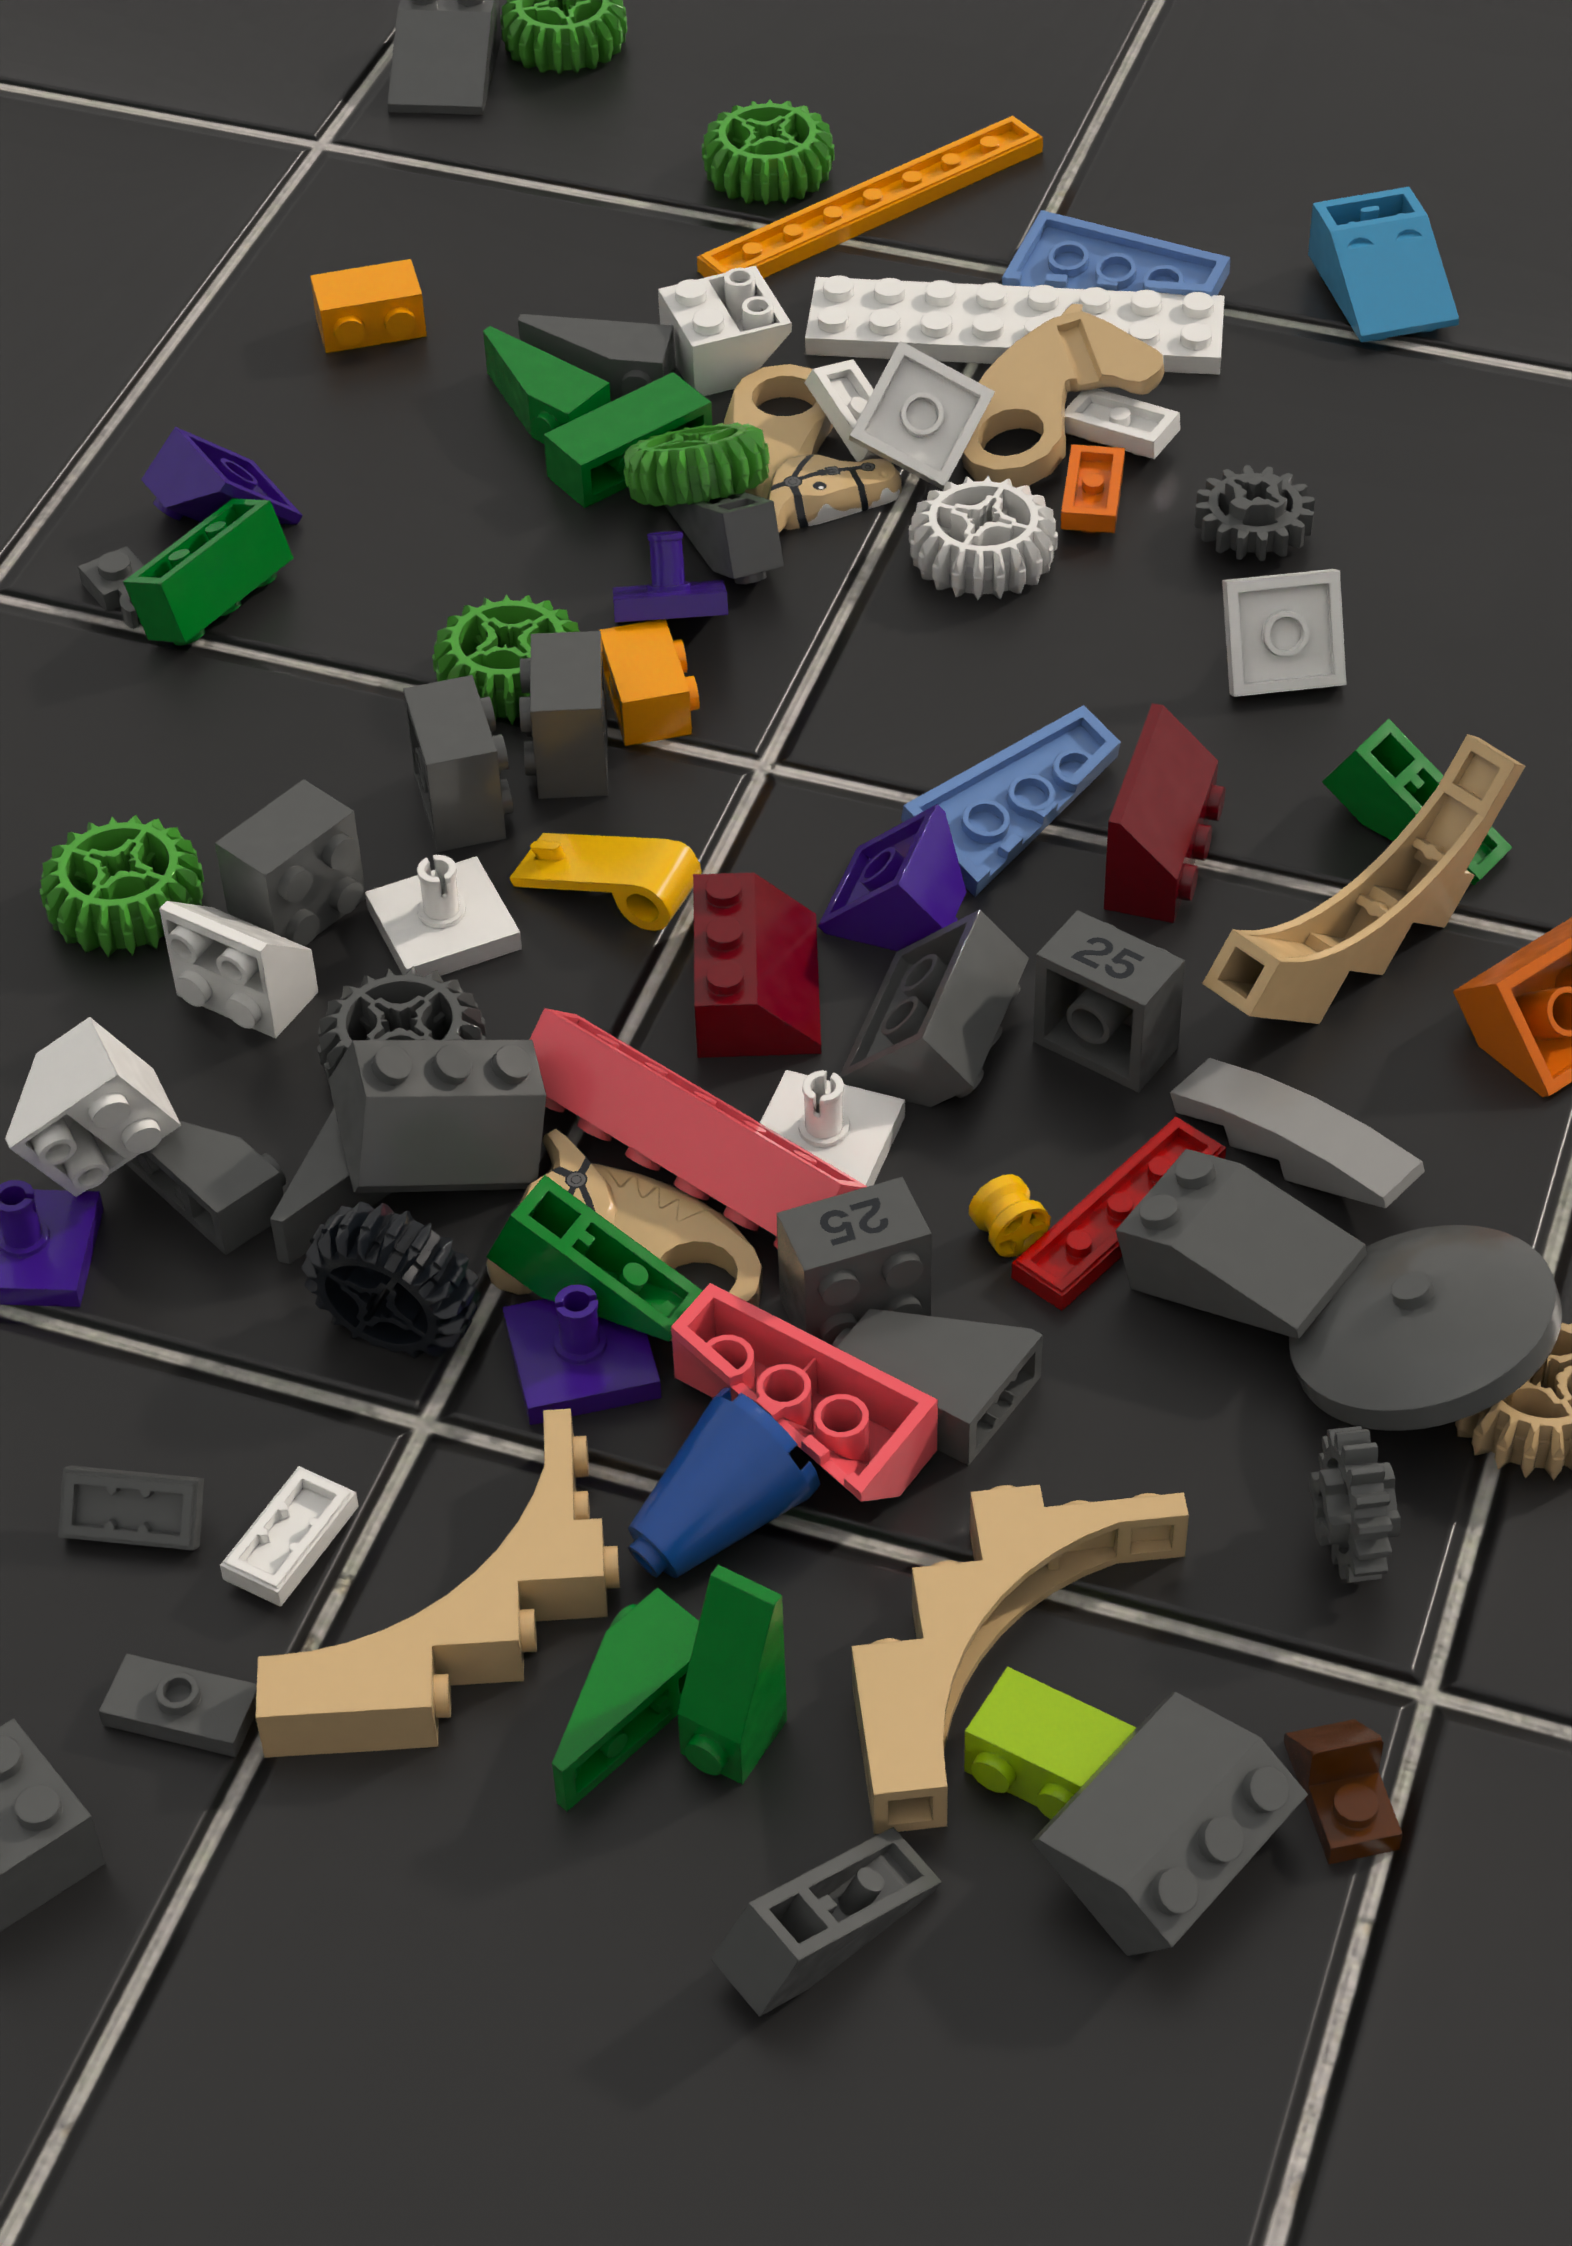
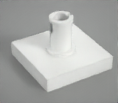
M899 341L848 440L943 490L945 482H948L995 391Z
M1327 569L1222 580L1230 695L1237 697L1347 685L1340 570Z
M433 855L435 870L431 871L428 858H424L418 864V875L365 892L367 909L402 975H406L414 966L421 977H425L436 970L442 976L522 949L520 931L477 856L455 863L450 857L445 855Z
M786 1070L760 1123L867 1187L874 1185L905 1118V1099L845 1085L842 1078L834 1072L829 1081L826 1079L827 1071L824 1070L816 1071L809 1075Z

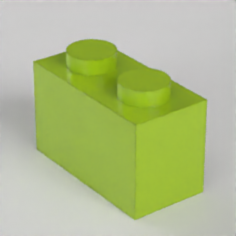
M1007 1666L965 1730L964 1771L973 1775L985 1788L997 1793L1008 1792L1037 1806L1046 1817L1052 1819L1132 1734L1136 1727Z

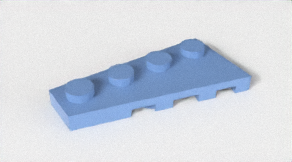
M1041 210L1002 276V285L1025 287L1049 285L1054 288L1069 289L1098 287L1112 291L1134 292L1153 290L1158 293L1179 295L1203 292L1212 297L1219 294L1230 273V257Z
M1083 705L904 804L901 821L904 822L936 804L945 811L965 887L976 897L1118 757L1121 741Z

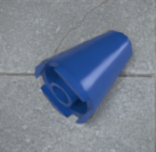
M724 1387L711 1400L629 1525L628 1531L634 1542L628 1546V1550L634 1559L652 1576L657 1578L664 1571L669 1576L678 1578L809 1499L821 1484L818 1474L810 1461L801 1470L798 1468L790 1455V1452L798 1444L768 1412L742 1393L732 1401L730 1388Z

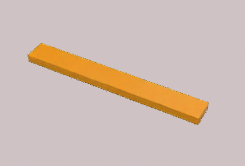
M1010 116L697 256V272L704 277H710L726 273L734 268L756 266L762 277L766 278L1042 153L1043 137L1014 116Z

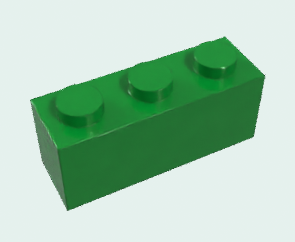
M674 372L545 433L544 446L547 477L583 508L589 507L629 487L625 484L623 469H625V451L631 445H635L640 440H647L650 436L665 434L667 431H678L685 427L694 428L702 425H712L711 401Z
M231 499L133 573L123 583L148 640L186 645L200 639L205 634L204 628L218 617L237 610L241 606L240 600L254 589L266 586L274 581L277 577L276 572L294 559L270 500Z

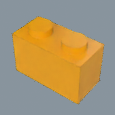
M411 259L310 275L316 320L326 353L427 337L422 292Z
M666 619L600 629L604 681L624 745L629 746L692 735L691 711L699 710L700 708L698 688L694 676H684V673H687V658L684 644L681 639H672Z

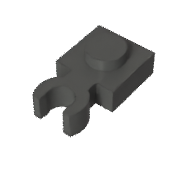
M125 546L78 566L82 585L104 610L109 612L121 607L124 623L133 629L139 627L137 613L123 583L124 580L144 566L136 555Z

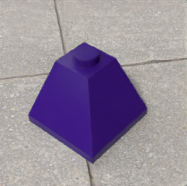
M177 427L173 429L141 479L156 496L153 501L154 505L164 514L176 520H181L183 516H187L202 522L231 499L270 500L280 524H298L303 517L299 510L253 460Z
M936 804L858 846L818 927L827 935L899 951L958 921L956 914L966 895V888L945 811Z

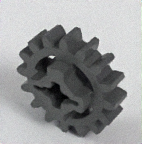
M1244 465L1243 474H1235L1233 471L1225 469L1223 470L1222 481L1209 477L1206 480V489L1198 490L1194 525L1195 528L1202 529L1201 539L1203 542L1216 540V551L1219 553L1231 548L1236 551V559L1241 560L1246 556L1247 552L1255 553L1259 561H1265L1266 554L1269 551H1274L1277 555L1284 557L1287 556L1288 545L1301 548L1304 543V536H1311L1315 499L1314 497L1307 496L1308 486L1306 484L1292 486L1293 474L1286 473L1278 477L1273 474V467L1267 466L1262 474L1254 473L1250 465Z
M1362 1426L1327 1430V1436H1322L1321 1439L1324 1453L1318 1454L1321 1470L1311 1472L1309 1478V1492L1313 1502L1316 1538L1320 1546L1332 1545L1333 1565L1338 1564L1339 1576L1341 1579H1347V1583L1382 1579V1574L1388 1573L1386 1557H1392V1549L1388 1538L1398 1537L1401 1529V1517L1397 1509L1395 1495L1396 1478L1389 1462L1378 1463V1446L1376 1442L1371 1443L1370 1431L1368 1429H1362Z

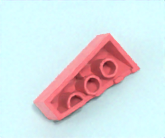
M711 1283L671 1326L674 1376L676 1379L712 1398L724 1387L730 1388L732 1401L740 1393L748 1396L768 1412L789 1433L800 1449L861 1502L900 1497L937 1451L938 1400Z

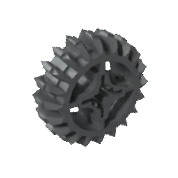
M414 966L406 975H394L388 968L384 978L375 980L364 974L360 988L343 986L341 1000L328 1001L326 1017L320 1019V1027L318 1029L320 1045L317 1048L320 1064L324 1065L326 1078L329 1080L353 1040H439L444 1035L446 1036L442 1040H485L487 1034L485 1019L481 1017V1011L478 1009L476 1001H474L473 994L464 992L459 985L458 979L444 982L437 970L425 977H421Z

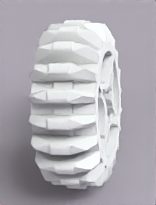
M966 476L964 483L960 485L945 482L943 491L931 490L928 492L926 501L917 503L916 512L912 516V525H909L910 555L913 557V566L920 569L922 579L934 580L936 590L953 588L955 597H959L966 592L975 594L977 600H979L982 594H993L998 599H1001L1003 592L1008 590L1021 594L1024 584L1038 585L1040 575L1048 573L1050 570V564L1054 558V550H1057L1058 533L1055 532L1056 520L1053 517V509L1046 507L1044 496L1031 495L1029 486L1013 487L1010 478L998 483L991 482L989 476H987L984 481L974 482Z

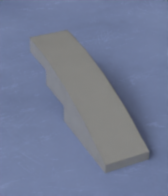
M1208 1058L1170 1092L1176 1113L1223 1125L1231 1147L1278 1159L1285 1181L1387 1208L1425 1172L1423 1162L1366 1124L1314 1096L1241 1067Z

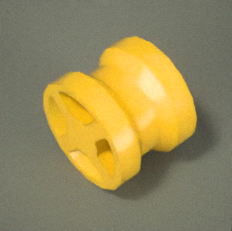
M1013 1174L1001 1175L982 1186L973 1196L968 1215L980 1230L989 1232L988 1241L996 1252L1006 1258L1024 1253L1048 1231L1051 1220L1050 1215L1040 1202L1030 1200V1190L1019 1176Z

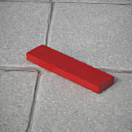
M1174 1117L1012 1262L1011 1278L1063 1311L1122 1257L1116 1229L1186 1149L1225 1159L1226 1147L1180 1118Z

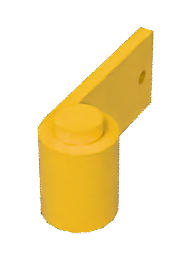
M542 833L537 841L530 844V851L509 878L513 887L612 893L619 910L632 924L645 930L657 931L662 930L669 924L693 889V874H701L702 870L693 850L680 841L660 838Z

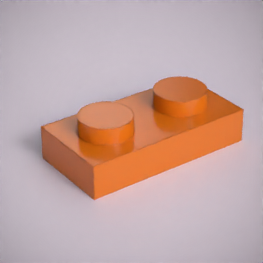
M1071 444L1061 510V529L1077 530L1085 533H1115L1124 470L1125 448Z

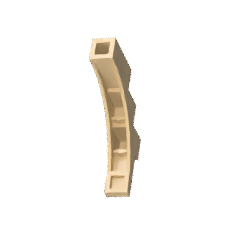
M1467 734L1436 790L1401 834L1370 866L1334 896L1313 910L1291 921L1260 930L1232 929L1202 984L1248 1016L1320 1024L1349 971L1383 975L1412 923L1446 927L1475 876L1467 871V868L1526 766L1479 737Z
M571 1409L543 1410L544 1468L533 1496L519 1521L499 1548L471 1576L446 1596L417 1614L382 1631L347 1643L307 1652L258 1656L255 1718L265 1758L438 1747V1718L451 1717V1686L524 1681V1653L537 1652L536 1621L608 1617L607 1589L620 1588L618 1546L604 1545L602 1518L590 1519L588 1491H576V1478L589 1477L587 1436H574Z
M1002 1485L990 1490L970 1492V1539L974 1561L961 1563L957 1561H941L931 1566L912 1568V1613L917 1639L901 1641L886 1638L871 1644L852 1646V1689L874 1834H880L892 1827L897 1832L947 1827L948 1785L944 1759L945 1747L952 1717L963 1690L980 1661L997 1640L1026 1612L1051 1594L1080 1578L1115 1564L1185 1557L1189 1513L1184 1492L1164 1495L1144 1493L1132 1498L1097 1502L1076 1500L1064 1505L1044 1507L1040 1485L1021 1487Z

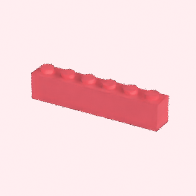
M544 1008L529 1040H533L546 1092L545 1107L561 1113L564 1112L565 1108L580 1117L577 1126L586 1133L604 1141H611L614 1137L627 1145L628 1148L625 1155L632 1161L655 1171H659L663 1167L675 1174L677 1177L673 1184L681 1191L708 1201L710 1196L726 1205L723 1215L732 1222L753 1231H758L759 1227H762L777 1236L778 1212L867 1187L577 1014ZM776 1237L773 1245L778 1249V1238Z

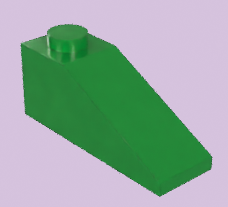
M492 326L483 330L487 374L532 438L544 444L545 433L611 402L609 382Z
M1388 719L1328 775L1322 783L1362 825L1394 841L1421 810L1438 787L1444 775ZM1492 826L1467 868V871L1475 875L1471 881L1473 885L1480 881L1512 848Z
M546 1175L541 1178L510 1215L486 1258L535 1294L554 1302L558 1292L567 1286L579 1284L588 1286L597 1295L595 1300H598V1317L668 1342L672 1338L671 1326L703 1291Z
M717 1565L709 1578L677 1713L680 1753L686 1756L689 1762L702 1772L710 1775L722 1774L742 1785L787 1722L783 1601L781 1594Z
M656 1588L639 1604H631L622 1609L614 1618L610 1628L603 1637L552 1762L556 1801L566 1812L677 1716L699 1620L659 1588Z

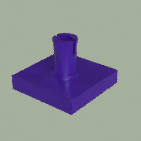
M664 531L647 534L650 546L652 584L612 587L615 622L728 615L727 591L723 580L685 581L682 531Z
M8 1180L0 1184V1305L81 1307L104 1209L100 1191H85L75 1197L67 1190L33 1189L29 1183L22 1180Z
M581 1284L567 1286L558 1292L555 1302L548 1299H540L502 1307L504 1325L530 1425L544 1422L543 1410L571 1409V1415L577 1416L662 1398L660 1378L647 1334L598 1317V1300H595L597 1295L588 1286Z

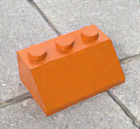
M1571 917L1453 991L1478 1046L1541 1097L1551 1096L1572 1082Z

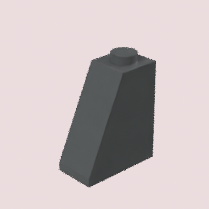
M869 1309L852 1329L845 1328L842 1330L832 1345L938 1400L937 1450L967 1466L971 1464L1040 1379L1042 1370L1043 1334L1031 1328Z

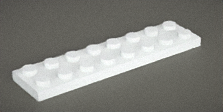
M840 275L816 277L805 335V355L890 359L899 341H902L937 361L993 364L1016 341L1054 317L1061 316L1071 304H1082L1083 312L1108 321L1159 351L1164 358L1165 372L1220 375L1225 296L1213 295L1211 297L1203 292L1180 295L1158 293L1153 290H1140L1137 292L1112 291L1098 287L1069 289L1054 288L1049 285L1025 287L1004 286L999 283L960 284L945 280L917 282L901 281L896 278H884L881 280L852 279Z

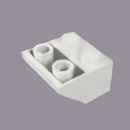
M756 266L734 268L726 273L697 280H684L676 285L658 289L660 324L674 326L676 367L683 379L703 396L735 389L743 377L759 370L792 332L791 321Z
M166 901L159 908L176 994L189 1004L196 1007H205L232 1019L243 1028H253L273 1038H277L318 994L312 949L213 907Z
M88 1017L36 1053L5 1140L12 1151L77 1197L86 1190L102 1184L111 1173L139 1154L155 1148L162 1138L179 1128L181 1124L154 1069L91 1017Z

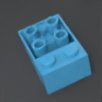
M1410 187L1313 203L1308 256L1360 342L1382 341L1389 337L1417 332H1432L1439 328L1459 325V316L1428 215Z

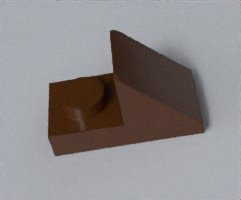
M1355 1719L1285 1733L1284 1744L1297 1780L1308 1794L1304 1799L1328 1864L1400 1850L1403 1834L1379 1773L1384 1744L1381 1736Z

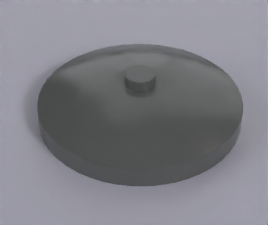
M1470 1225L1433 1226L1396 1234L1366 1246V1257L1300 1339L1289 1337L1290 1356L1301 1386L1310 1400L1321 1410L1340 1421L1354 1426H1362L1363 1428L1385 1431L1417 1430L1448 1424L1472 1416L1505 1399L1525 1384L1544 1364L1557 1342L1562 1323V1304L1553 1274L1547 1262L1540 1253L1526 1242L1508 1233L1486 1227Z

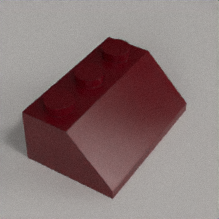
M1151 704L1108 821L1104 909L1174 923L1181 901H1192L1199 870V867L1194 865L1195 860L1205 861L1207 858L1212 837V826L1208 825L1209 820L1219 821L1223 810L1226 788L1225 786L1216 785L1218 760L1164 705Z
M754 872L693 874L694 1008L697 1058L822 1054L816 913Z

